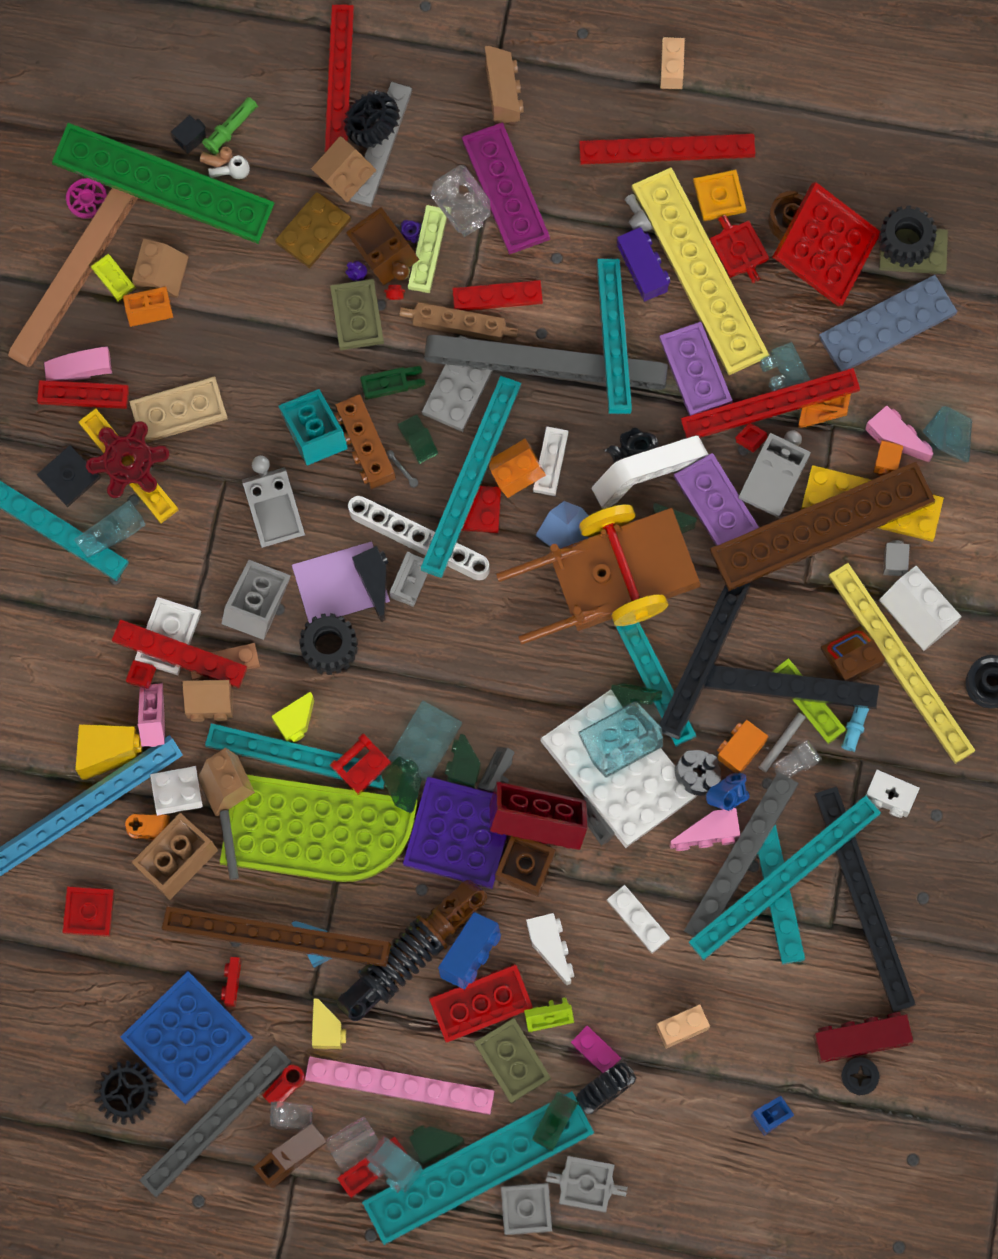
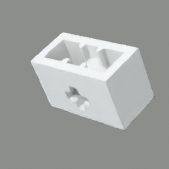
M876 770L866 796L878 809L881 807L890 810L889 813L893 816L902 818V816H908L920 788ZM890 791L894 793L892 800L888 799Z

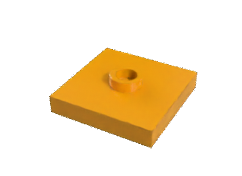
M737 170L693 178L703 221L717 219L721 216L723 217V215L731 216L746 213Z

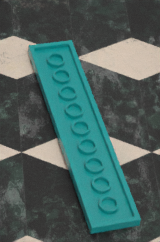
M573 1091L363 1201L362 1203L383 1245L392 1242L595 1134L583 1110L578 1105Z

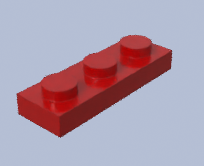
M394 1136L337 1179L350 1198H353L408 1158L409 1155Z

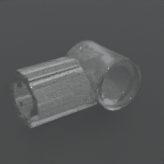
M807 740L794 748L792 753L774 763L773 768L776 774L780 772L791 778L802 770L812 768L822 759L811 742Z

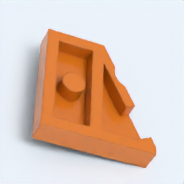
M851 394L802 408L799 428L847 416Z

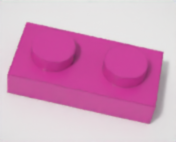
M588 1026L571 1042L601 1073L615 1066L621 1060V1057Z

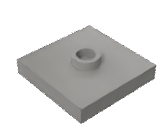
M548 1183L501 1187L505 1235L552 1232Z

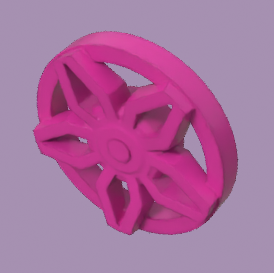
M89 178L80 179L69 187L66 194V203L69 210L75 216L85 219L94 218L99 208L96 210L95 204L102 205L107 197V193L101 183ZM86 184L83 190L76 188L79 185ZM96 186L102 190L103 194L95 193ZM71 195L76 199L72 206L70 204ZM91 206L93 207L92 213L88 210ZM85 207L87 213H80Z

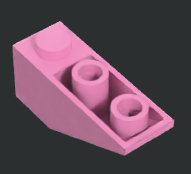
M886 406L867 422L865 430L879 444H881V441L903 445L902 453L927 462L932 459V447L926 441H921L916 436L917 432L910 425H906L895 409L891 410Z
M736 808L730 811H712L671 840L670 849L676 848V851H685L690 849V846L699 845V848H707L713 846L712 843L722 842V845L736 843L735 840H738L740 837Z

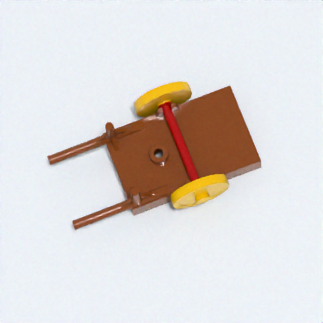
M618 505L603 509L586 517L579 524L581 534L590 538L560 549L557 544H552L550 546L551 552L548 555L497 573L498 581L501 582L553 563L572 617L518 636L521 645L574 625L577 631L611 619L616 626L635 624L663 612L668 607L666 599L701 587L673 509L670 508L634 522L631 521L635 518V513L630 505ZM600 572H606L604 577L598 576Z

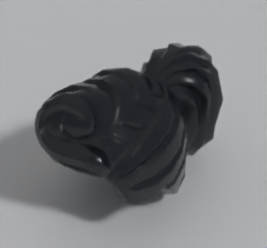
M635 427L620 435L621 447L610 445L604 451L610 453L615 463L621 459L658 447V440L654 434L643 433Z

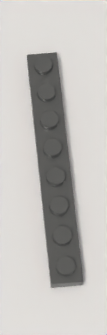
M780 772L777 773L686 926L685 933L695 937L724 912L797 789L798 782Z
M275 1045L139 1181L157 1198L292 1062Z

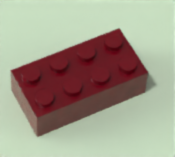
M496 782L490 800V832L514 836L520 839H529L544 844L558 845L567 849H581L588 829L585 800Z

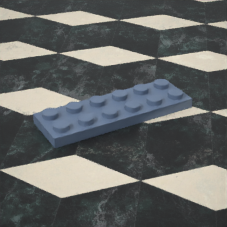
M933 275L819 334V339L838 371L841 372L854 368L956 315L957 310L937 277Z

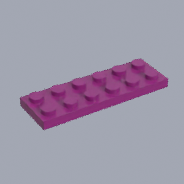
M503 122L463 136L462 142L508 254L510 255L550 240L549 233Z

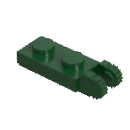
M415 366L405 369L402 367L361 376L360 380L365 400L424 387L426 385L424 379L406 380V376L411 377L421 374L423 372L422 367Z

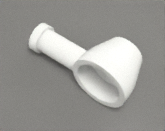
M234 156L227 166L208 169L209 176L213 179L214 177L227 174L234 179H243L250 171L248 161L241 156ZM236 162L242 163L240 166L234 165Z

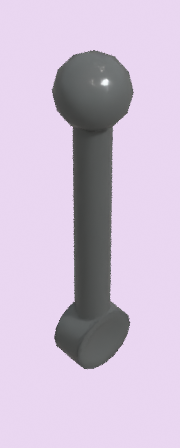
M388 450L386 452L388 459H391L409 480L410 487L416 488L418 480L412 478L395 458L394 452Z

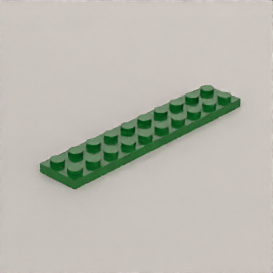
M71 123L67 124L52 160V165L257 244L261 240L275 203Z

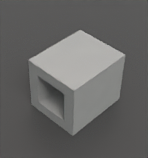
M899 540L886 543L883 575L904 576L908 572L909 544H904L903 541Z

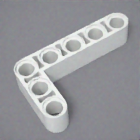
M693 436L615 462L595 483L592 491L602 509H605L617 503L634 484L684 469L709 454L699 436Z

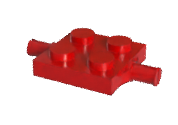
M723 215V218L721 216L718 221L724 230L709 240L729 279L740 273L747 272L752 283L758 282L760 277L755 268L768 261L769 256L749 220L740 225L731 226L727 216Z

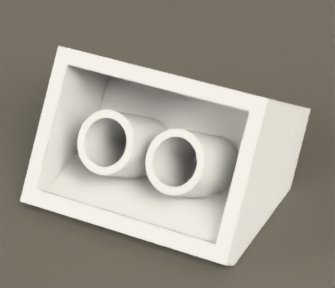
M917 566L902 576L879 599L881 604L923 651L957 625L961 618V615Z

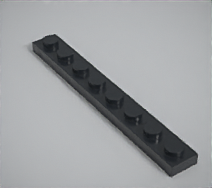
M750 583L728 591L726 585L724 586L658 726L659 733L678 740L680 739L751 588Z
M714 665L703 688L876 710L879 695V685Z

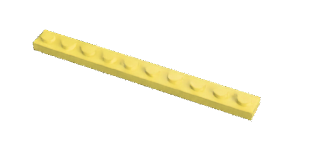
M849 563L830 573L828 577L863 629L874 639L886 663L954 764L974 753L975 749Z

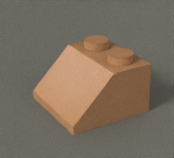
M143 239L132 278L135 289L147 291L167 287L168 295L178 298L189 256L165 243Z
M229 680L183 681L184 707L187 719H191L194 722H202L205 718H214V721H227V718H233V690Z
M226 748L207 759L198 776L215 816H219V812L232 808L255 793L238 755Z

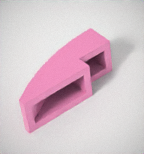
M108 347L79 351L44 362L46 381L72 382L91 379V376L112 373Z

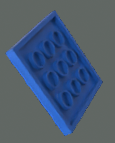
M189 971L120 1037L185 1105L253 1039L241 1024Z

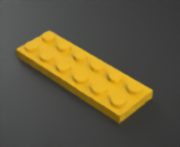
M812 465L801 510L869 482L871 479ZM933 495L935 504L878 527V529L933 542L944 497Z

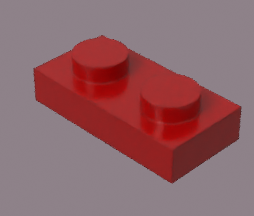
M230 957V963L225 964L224 977H228L227 986L222 987L221 1000H225L226 1007L236 1008L242 963L241 959L237 957Z

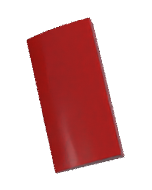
M516 964L475 979L473 983L468 984L465 990L456 986L428 998L446 1043L521 1014L524 1010L533 1009Z

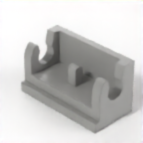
M410 552L406 553L390 590V597L392 599L414 607L428 573L421 571L424 558Z

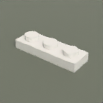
M546 427L539 460L546 476L535 482L533 492L556 496L568 430Z
M625 885L607 899V902L651 954L670 939Z

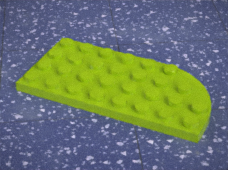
M247 775L255 793L229 809L237 867L336 882H354L379 874L393 864L401 855L411 837L418 801L416 799L361 792L357 795L354 790ZM224 841L220 858L221 865H227Z

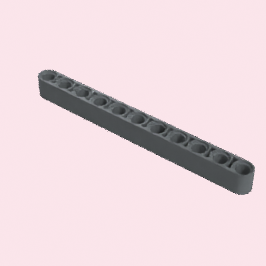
M429 335L426 337L424 359L428 362L606 384L604 355L440 335ZM628 358L630 387L654 390L666 388L668 369L666 364Z

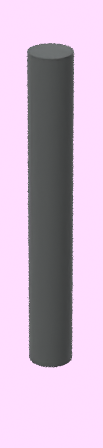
M225 810L219 813L229 879L236 880L239 879L231 823L229 811Z

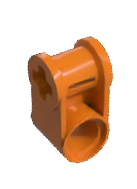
M133 814L126 820V832L134 839L154 840L170 824V816L164 814ZM134 822H139V826H141L138 827V831H133V827H131L134 826Z

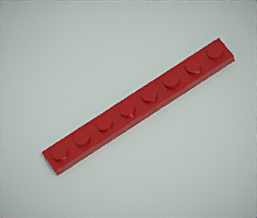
M332 5L325 153L340 136L348 142V135L344 130L346 124L343 120L347 118L345 113L349 112L354 5Z
M754 134L579 141L580 165L755 158Z
M854 368L687 416L681 418L686 438L693 436L701 438L859 392L860 387Z

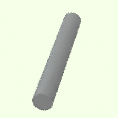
M798 713L760 764L759 768L763 772H767L806 717L803 714Z

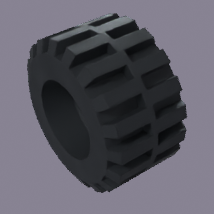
M901 206L896 209V212L893 210L889 212L888 217L886 216L883 220L879 235V248L881 252L885 251L884 257L886 259L890 257L891 263L894 265L896 262L900 263V267H904L905 264L913 267L915 262L918 265L921 264L923 259L926 260L929 257L936 240L937 229L936 225H933V218H927L928 213L926 211L920 212L919 207H916L914 210L911 209V206H906L905 209ZM901 229H910L917 233L920 240L914 244H905L898 240L895 233Z
M324 613L321 614V618L317 619L315 616L312 618L311 623L307 622L305 624V630H302L300 633L301 639H299V644L306 664L308 663L312 670L316 669L317 673L322 674L326 672L327 675H332L333 671H336L337 674L341 673L342 668L348 669L350 667L349 663L354 662L355 654L358 651L356 633L352 629L350 622H346L342 616L337 618L333 613H330V616H326ZM334 634L340 637L342 640L340 649L333 654L318 652L315 645L321 636Z

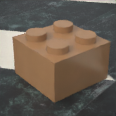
M341 136L311 168L346 202L356 194L376 171Z

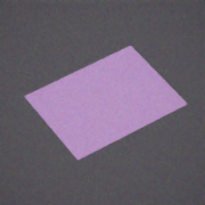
M372 541L292 565L309 623L312 622L313 617L321 618V614L324 613L326 616H330V613H333L336 617L374 607L352 561L353 556L373 548ZM386 590V603H387V602H390V599H389V596H388V593H387V590Z

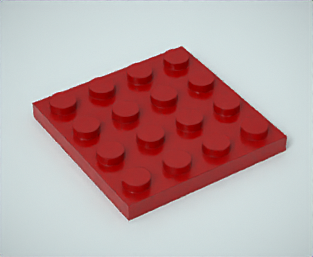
M815 182L810 185L773 258L835 305L843 306L880 235V231Z

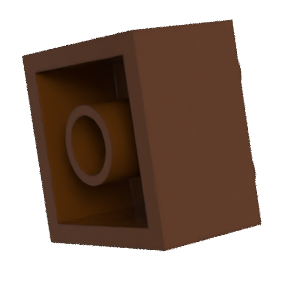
M511 836L495 874V880L539 897L556 856V849L533 840Z

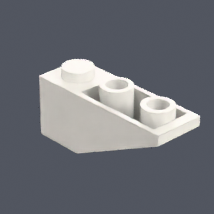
M554 913L527 919V927L534 949L566 985L571 984V977H574L571 963H566L565 955L569 953L566 941H561L559 933L563 932L560 918L555 919Z

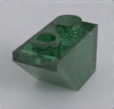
M460 734L459 740L455 739L451 752L455 754L453 761H448L445 774L448 775V782L475 789L481 770V762L466 736Z

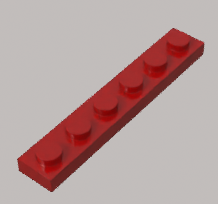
M121 619L112 637L113 643L213 680H229L231 686L238 689L248 669L243 664Z

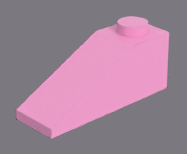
M163 683L150 684L149 689L140 687L138 727L142 747H155L165 744Z

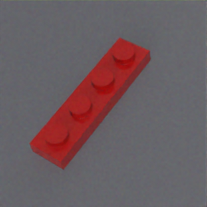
M541 280L452 288L454 309L462 311L543 304Z
M39 380L37 402L42 405L127 409L129 386Z

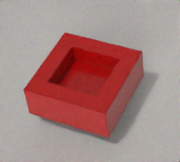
M749 423L735 438L736 443L754 453L768 436L767 432Z
M133 660L126 682L149 689L156 667Z

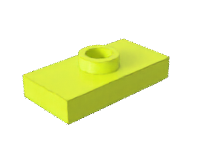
M109 254L91 266L94 273L117 301L135 290L133 283Z

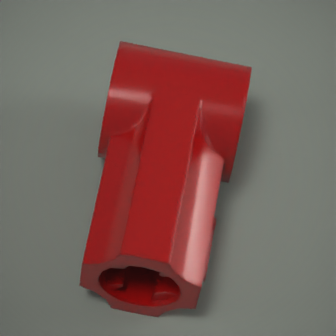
M295 1065L286 1067L282 1075L262 1096L277 1110L297 1088H300L305 1083L306 1076L304 1071ZM292 1071H298L300 1074L299 1080L295 1083H290L288 1080V1076Z

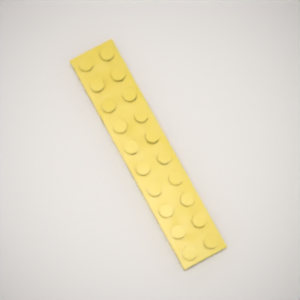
M672 167L633 184L632 190L652 225L653 231L728 375L769 358L767 349Z

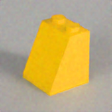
M79 724L75 770L80 778L87 780L123 766L139 756V753L143 752L140 734L137 733L135 727Z

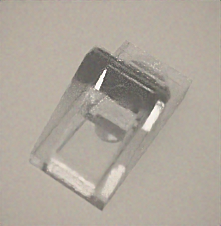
M271 1102L270 1126L281 1130H303L312 1124L313 1106Z

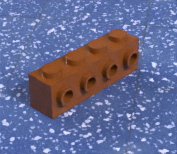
M359 394L335 404L337 412L334 413V416L338 423L344 427L347 445H352L354 451L351 452L354 463L360 464L362 471L359 473L363 483H368L370 489H374L396 480L395 472L361 395Z

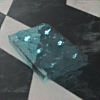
M422 700L388 759L397 766L426 781L427 777H432L461 728L462 722Z

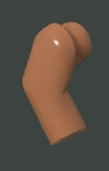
M222 147L220 153L216 155L202 152L200 162L213 167H220L232 159V150L229 147Z

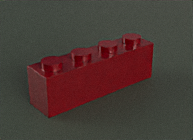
M900 1012L888 1014L887 1019L878 1020V1017L864 1019V1023L855 1025L854 1021L842 1023L841 1028L832 1029V1026L818 1028V1032L813 1036L819 1064L910 1046L914 1042L908 1015L901 1016Z

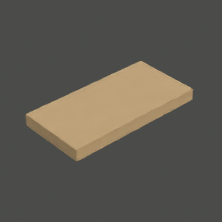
M215 376L129 401L135 423L142 421L148 426L145 443L228 419Z

